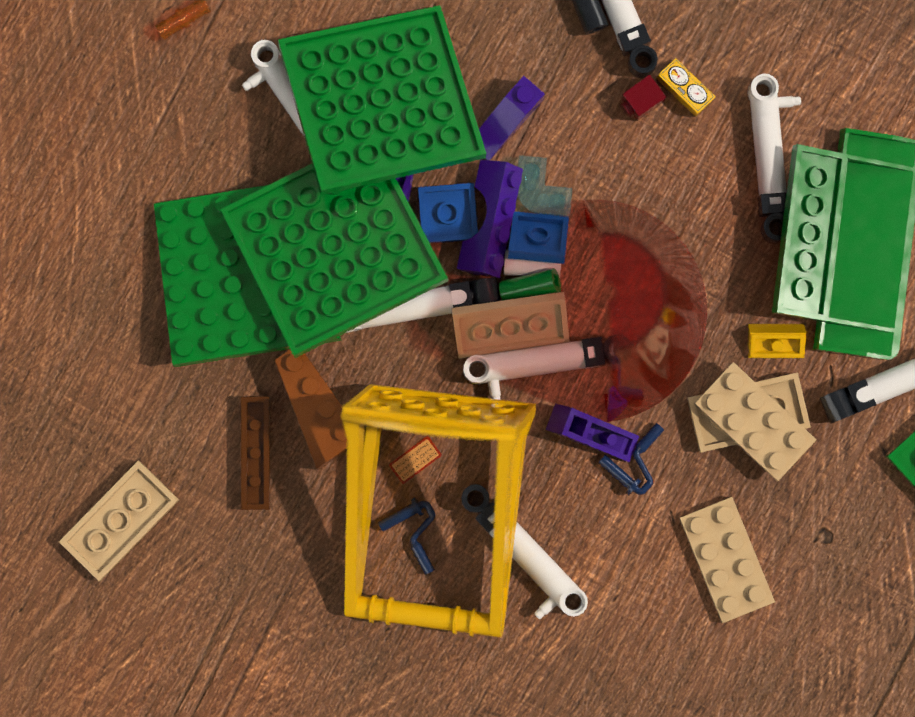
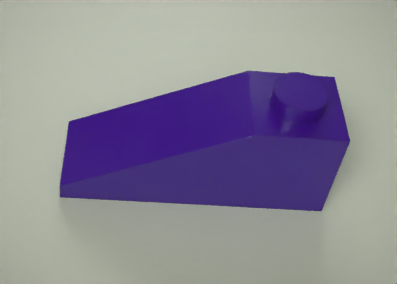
M525 76L510 90L479 128L486 150V160H491L544 100L545 94Z
M556 403L545 429L627 462H630L639 438L638 435L574 408Z

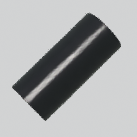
M571 0L585 35L596 33L609 25L599 0Z

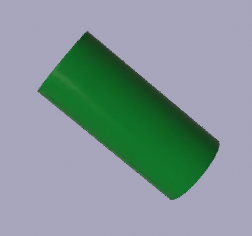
M555 268L501 281L499 289L502 301L559 293L561 292V282L558 272Z

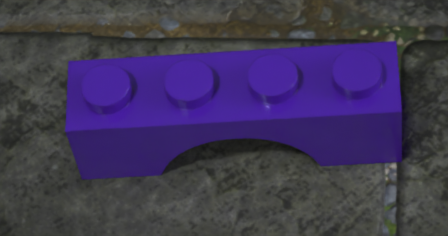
M480 160L475 188L481 191L486 200V218L478 233L462 242L457 269L473 275L500 278L506 246L510 237L513 214L516 209L519 186L522 181V168L508 162Z

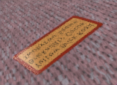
M426 436L390 463L389 467L401 483L404 484L441 457L442 454L431 439Z

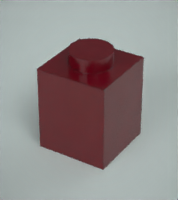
M648 75L622 94L621 100L623 103L620 105L629 118L634 116L636 121H638L665 101L666 96L651 75Z

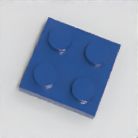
M474 183L418 187L421 228L430 244L465 241L478 233Z
M515 211L512 219L508 258L564 264L569 217Z

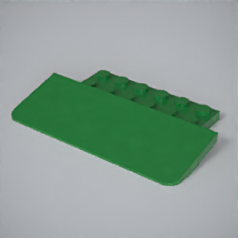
M843 128L840 129L838 152L800 144L792 146L772 313L816 320L813 350L881 360L893 359L899 352L915 225L914 139Z

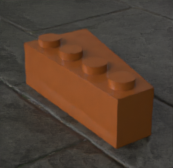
M288 350L275 359L315 466L319 470L347 450V436L343 420L341 419L343 406L306 353L295 358L291 350Z

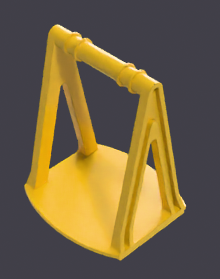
M369 384L343 406L341 419L343 420L347 436L345 617L367 619L370 623L382 621L386 625L397 623L452 631L453 634L463 632L469 633L471 637L474 634L502 637L505 625L526 438L536 414V404ZM364 424L367 425V426H366V434H365V442H364ZM382 428L449 437L498 439L490 613L478 612L477 608H473L471 611L461 609L460 606L449 608L394 600V597L382 599L378 598L377 595L372 597L362 596Z

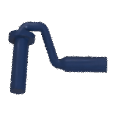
M657 423L638 442L633 452L634 459L647 480L641 488L638 487L642 482L639 478L636 481L632 479L606 455L598 463L628 489L626 491L628 496L632 492L638 495L645 494L653 485V478L640 454L644 453L664 431Z
M414 497L411 499L412 504L382 519L378 524L384 532L417 513L419 516L424 515L422 508L426 509L429 515L428 518L410 537L411 550L426 575L435 569L421 543L416 539L431 524L436 514L429 502H418Z

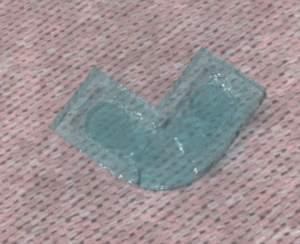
M519 155L518 167L522 168L523 172L518 198L522 205L536 214L570 217L572 188L545 186L547 158Z

